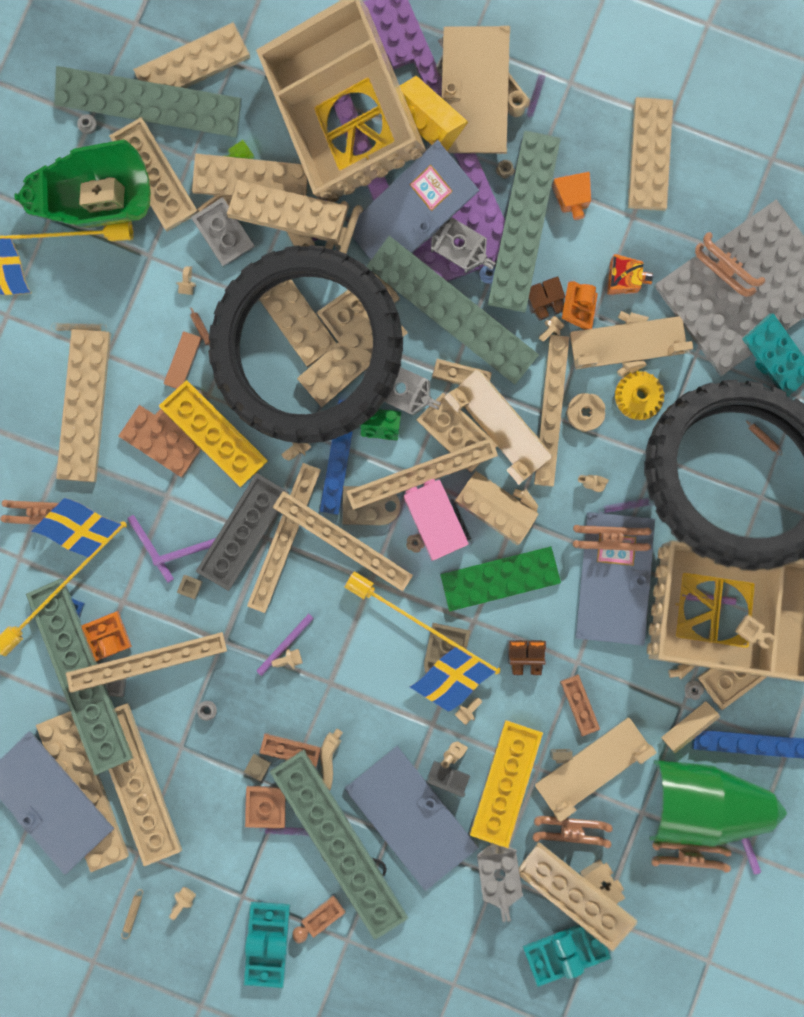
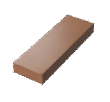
M183 331L163 383L164 385L177 389L187 380L202 341L201 337Z
M579 675L561 680L560 683L581 736L583 737L600 730Z
M265 733L260 754L287 760L304 749L316 767L321 747Z

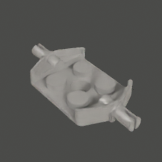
M452 217L432 235L431 252L435 251L465 269V273L478 267L480 264L485 265L491 270L496 265L495 262L487 258V238ZM462 239L465 244L462 247H457L454 245V241Z
M400 367L393 390L387 400L384 401L411 415L417 414L426 406H431L437 410L441 406V402L431 397L430 381ZM404 383L406 390L400 394L396 390L397 385Z
M490 843V846L477 854L483 901L498 906L501 909L502 922H506V918L508 922L511 921L509 906L523 896L516 854L517 850ZM497 869L504 871V880L497 881L494 878V872Z

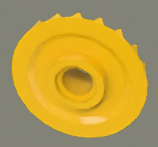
M636 371L627 374L619 381L615 390V401L619 410L628 418L646 420L656 415L662 408L665 393L659 379H656L653 374H649L646 371ZM637 391H642L645 394V398H639Z

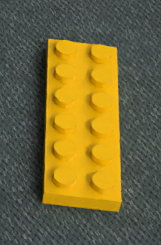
M187 380L159 405V408L240 488L268 462Z
M507 720L504 721L470 836L508 848L543 735L542 732Z

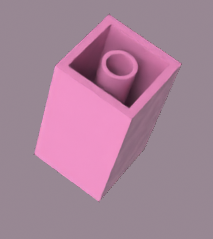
M431 479L425 482L424 487L420 489L413 487L407 490L404 500L430 559L434 561L467 546L469 543L441 481Z

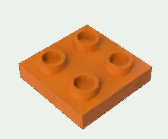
M575 281L568 282L562 319L584 330L592 329L598 297L596 287L589 284H579Z
M119 611L81 626L96 662L132 647Z

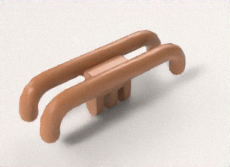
M711 232L706 233L703 243H699L695 247V254L698 259L739 294L745 297L754 295L756 288H744L732 278V275L736 273L752 286L763 285L765 278L760 277L756 279L741 267L743 265L741 262L737 264L735 257L733 259L730 258L732 254L729 252L725 254L711 241L713 237ZM704 247L720 259L717 264L703 252Z
M3 500L1 502L3 507L27 509V516L32 517L2 515L0 520L4 523L38 525L59 503Z
M574 525L573 527L576 533L601 534V542L573 541L572 544L575 548L649 551L651 549L649 543H621L623 542V535H650L652 530L648 527L629 528Z
M537 816L534 819V823L537 826L541 824L561 825V833H534L533 840L535 842L551 840L600 845L605 848H610L612 845L605 838L584 836L582 827L611 832L613 827L609 823L566 818L560 822L557 817Z
M659 841L652 843L654 850H659L660 848L679 850L678 857H653L651 859L653 866L666 864L712 868L726 873L731 870L730 866L726 863L704 860V856L700 853V851L720 853L728 857L731 856L732 852L727 847L720 845L709 847Z

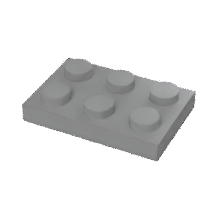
M222 197L192 216L191 219L222 266L225 267L255 246L239 221L228 218L227 211L229 206Z

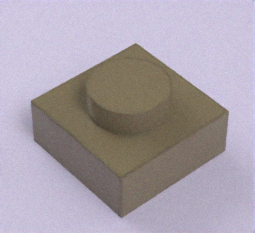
M184 574L177 593L196 599L203 581Z
M550 749V757L556 760V763H568V760H573V752L570 749Z
M253 754L244 773L261 781L271 762Z

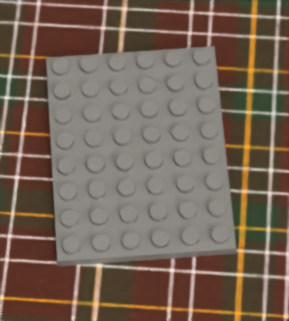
M777 199L714 243L725 254L728 252L732 254L730 258L733 259L735 257L737 264L741 262L743 264L741 267L756 279L760 277L765 278L763 285L752 286L736 273L732 275V278L744 288H756L754 295L745 297L736 292L701 262L697 256L654 285L676 317H681L683 326L720 376L752 355V352L742 338L767 315L774 313L785 330L804 318V235ZM707 248L703 250V252L716 264L720 261V259L716 257L712 252H710Z

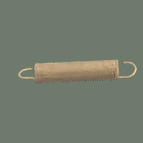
M135 893L123 927V932L131 934L142 895L140 897Z

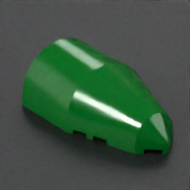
M123 139L72 149L67 156L63 158L58 157L53 164L49 166L44 165L27 175L23 180L25 184L19 193L14 194L15 201L21 204L27 214L79 227L93 228L142 219L146 216L150 207L151 190L149 176L141 156L128 141ZM110 177L115 178L125 187L124 208L90 213L80 205L81 183H86L90 180H105Z
M654 760V764L657 765L660 771L663 795L659 829L655 836H649L651 841L709 847L773 832L787 816L786 809L773 792L720 768L704 764Z

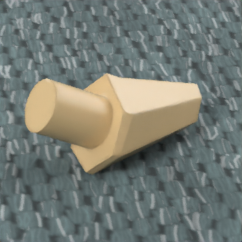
M622 311L618 316L619 319L626 321V324L647 321L649 318L632 312L629 315Z
M642 360L623 362V367L617 373L620 377H623L627 373H633L647 366V364Z
M515 488L513 496L521 498L522 503L537 512L538 504L528 490L521 491Z
M678 665L677 669L668 670L669 677H679L682 680L696 666Z

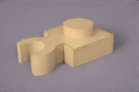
M749 615L744 617L735 630L736 633L750 643H755L757 640L759 646L764 649L769 648L764 642L766 637L770 640L775 639L772 634L763 633L762 631L765 626Z

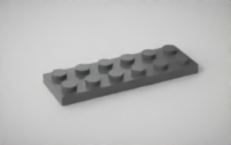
M256 473L195 572L229 591L278 511L273 508L274 504L283 491L287 494L289 492Z

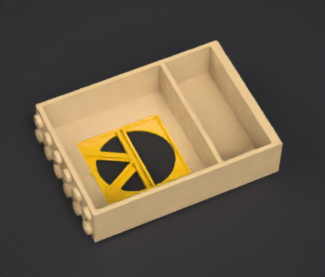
M340 0L256 50L313 194L321 200L334 203L339 197L353 193L356 188L369 185L372 182L371 180L386 176L388 171L403 167L411 159H418L426 151L371 14L362 0ZM353 92L363 93L371 97L378 105L328 133V115L332 106L340 97ZM381 114L382 131L378 134L364 123ZM356 128L376 141V144L369 151L361 155H353ZM348 132L346 152L342 153L333 145L332 140Z
M671 540L659 547L658 558H660V563L655 572L658 581L653 590V596L656 598L655 604L651 608L653 624L651 623L649 626L651 642L647 645L649 659L804 682V560L800 559L793 564L772 570L745 571L736 567L727 568L715 564L709 558H702L690 551L691 548L684 542L680 543L679 541ZM715 581L714 600L707 597L696 586L703 582ZM723 582L735 587L743 595L748 606V615L765 626L762 632L770 633L775 637L774 640H770L767 637L764 639L765 644L769 646L768 649L760 647L757 640L755 643H750L739 634L727 640L717 641ZM691 593L712 610L686 620L684 602L687 596L682 595ZM791 610L803 626L796 624L791 616L785 620L780 618ZM711 619L709 639L698 635L692 630L693 626Z

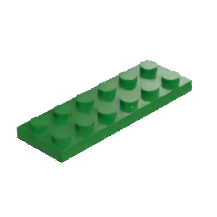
M552 546L440 574L449 612L561 584Z

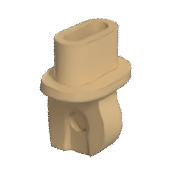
M184 267L182 282H176L179 285L178 293L193 295V288L197 286L191 282L193 267Z
M556 316L546 320L545 324L548 328L539 336V339L544 342L552 333L560 335L564 324Z
M292 442L293 446L281 455L285 460L290 461L300 452L305 456V452L311 446L308 443Z
M580 475L578 477V482L583 483L585 488L596 492L603 491L609 481L597 475Z
M287 649L286 657L271 661V663L276 668L289 664L295 669V666L303 664L299 649L293 651Z
M475 698L467 708L459 705L460 709L454 715L467 725L471 719L475 720L472 712L483 701Z
M453 742L448 750L444 752V760L441 762V765L444 768H448L450 764H454L465 754L468 747L459 742Z
M183 887L180 892H176L174 895L177 903L169 916L172 920H175L183 907L190 908L193 905L192 901L196 894L186 887Z

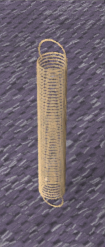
M57 323L61 325L55 327L58 329L57 331H71L72 329L87 330L85 329L87 326L90 328V331L100 330V326L104 324H76L79 326H74L75 324ZM65 326H70L72 329H66Z

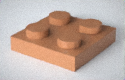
M247 786L245 827L285 828L286 797L281 789L276 786Z

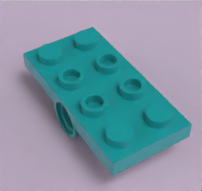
M774 313L767 315L742 340L757 359L755 361L757 369L761 373L768 375L776 387L787 393L786 396L789 397L804 383V355Z
M250 903L248 935L245 945L244 985L284 987L290 904Z
M576 925L523 946L537 987L563 977L568 979L579 977L584 973V969L612 959L607 946L581 925Z

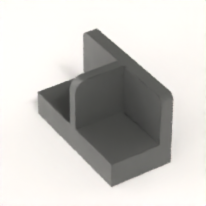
M434 760L427 776V782L464 798L470 775L450 766L444 768L440 762Z

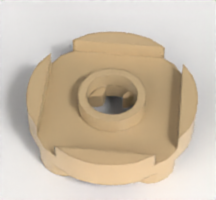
M578 394L570 401L566 415L570 424L577 430L582 432L591 431L603 423L605 419V404L595 394ZM582 408H589L591 416H583Z

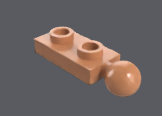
M334 895L302 919L304 927L298 926L293 930L292 938L296 943L306 941L308 933L314 938L345 913L344 908Z

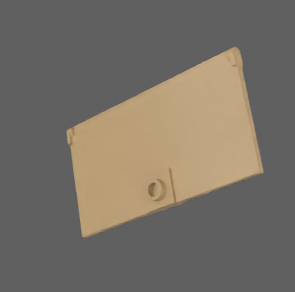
M510 26L444 27L442 99L468 121V124L447 151L448 153H507Z

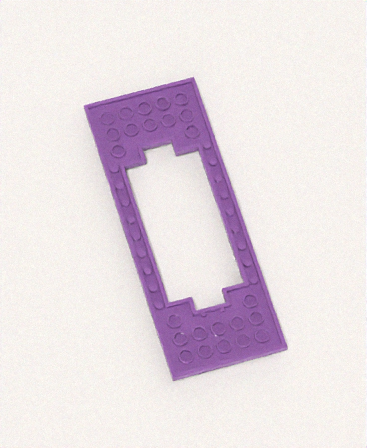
M363 1L371 14L393 70L414 62L421 80L442 98V78L436 69L437 64L409 1ZM349 93L340 97L334 103L333 107L341 126L358 117ZM356 128L353 154L361 155L372 147L367 135ZM454 153L458 165L480 191L456 212L452 218L487 238V258L496 263L505 224L504 217L476 153ZM377 177L367 185L373 201L389 187L385 177ZM432 236L412 253L447 282L477 271L485 266L480 264L478 267L465 273V269L439 253L431 252ZM462 239L454 241V245L457 247H462L465 244Z

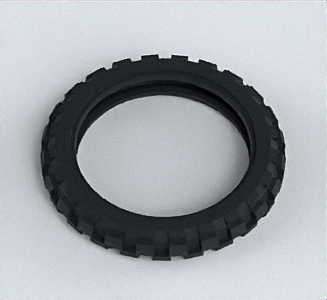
M298 245L285 247L284 250L272 251L261 256V259L255 263L251 262L241 270V274L235 280H232L224 290L225 294L221 301L217 303L213 313L215 315L213 323L210 325L208 338L210 340V350H208L209 361L214 373L213 378L217 388L220 389L224 397L223 399L231 410L250 427L269 437L286 442H325L337 439L359 428L387 400L393 390V385L396 378H398L403 352L402 325L399 313L388 290L380 279L359 260L357 261L348 254L338 250L328 249L323 246L310 245L300 247ZM301 277L327 279L340 284L352 292L361 302L368 315L373 336L372 357L368 370L359 386L349 397L336 406L312 414L284 412L263 400L250 385L243 370L240 356L242 329L255 303L278 284Z
M722 380L720 383H708L699 386L697 389L688 391L679 397L665 410L648 439L645 450L644 476L647 479L646 488L649 498L656 507L655 512L662 523H666L671 530L670 533L680 543L684 542L691 548L690 551L702 558L706 557L713 560L715 564L727 568L736 567L745 571L772 570L793 564L804 558V515L794 528L776 536L755 538L730 533L711 523L696 510L683 490L677 469L678 449L685 432L698 421L721 413L749 414L770 422L791 438L804 457V403L797 398L793 400L787 397L785 391L773 386L767 388L758 382L746 381L741 383L738 380Z

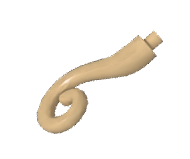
M338 728L334 733L329 732L320 751L322 778L329 790H331L333 782V754L340 745L341 740L339 738L343 734Z

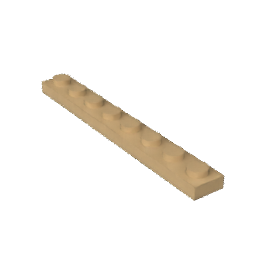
M549 336L539 439L553 456L535 471L534 485L554 486L569 345L568 336Z
M492 438L346 492L352 509L355 510L420 486L431 479L436 480L498 457Z
M303 463L290 496L308 506L321 469ZM284 514L281 517L247 607L266 613L300 526Z
M283 491L274 504V509L399 590L403 591L411 580L412 574Z
M223 632L67 672L69 690L72 693L227 652Z

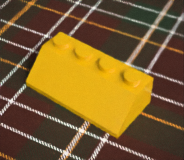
M415 76L401 84L400 88L418 132L431 145L438 140L448 151L468 124V121L419 77Z

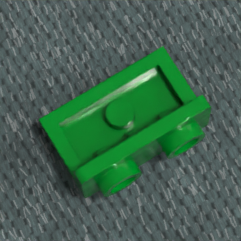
M379 409L369 420L361 425L360 435L367 438L397 441L401 411Z

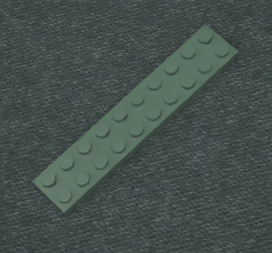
M56 66L55 106L135 120L142 117L146 122L238 137L242 98Z
M524 130L488 305L524 313L526 311L561 138Z
M388 236L366 266L513 384L519 381L539 356L537 352L391 236Z
M63 578L26 594L32 612L65 581ZM66 585L35 616V620L95 775H98L134 759L106 685L103 684L70 693L66 673L97 665V662L81 627V621Z
M303 749L270 770L272 777L374 940L406 921L408 915L305 750Z

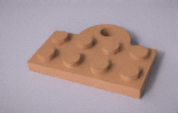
M139 405L118 435V437L181 478L185 476L201 452V449L161 409L154 415Z

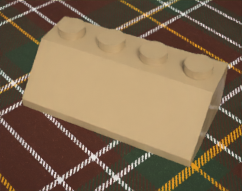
M475 471L455 500L456 504L516 545L521 543L538 516L537 512L477 471Z

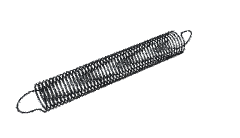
M450 499L451 506H452V501H453V508H454V512H455V507H456L455 500H454V499ZM457 507L455 515L457 514L458 521L460 520L461 528L463 525V532L468 541L472 538L471 536L469 537L464 520L461 521V514L458 517L459 510Z

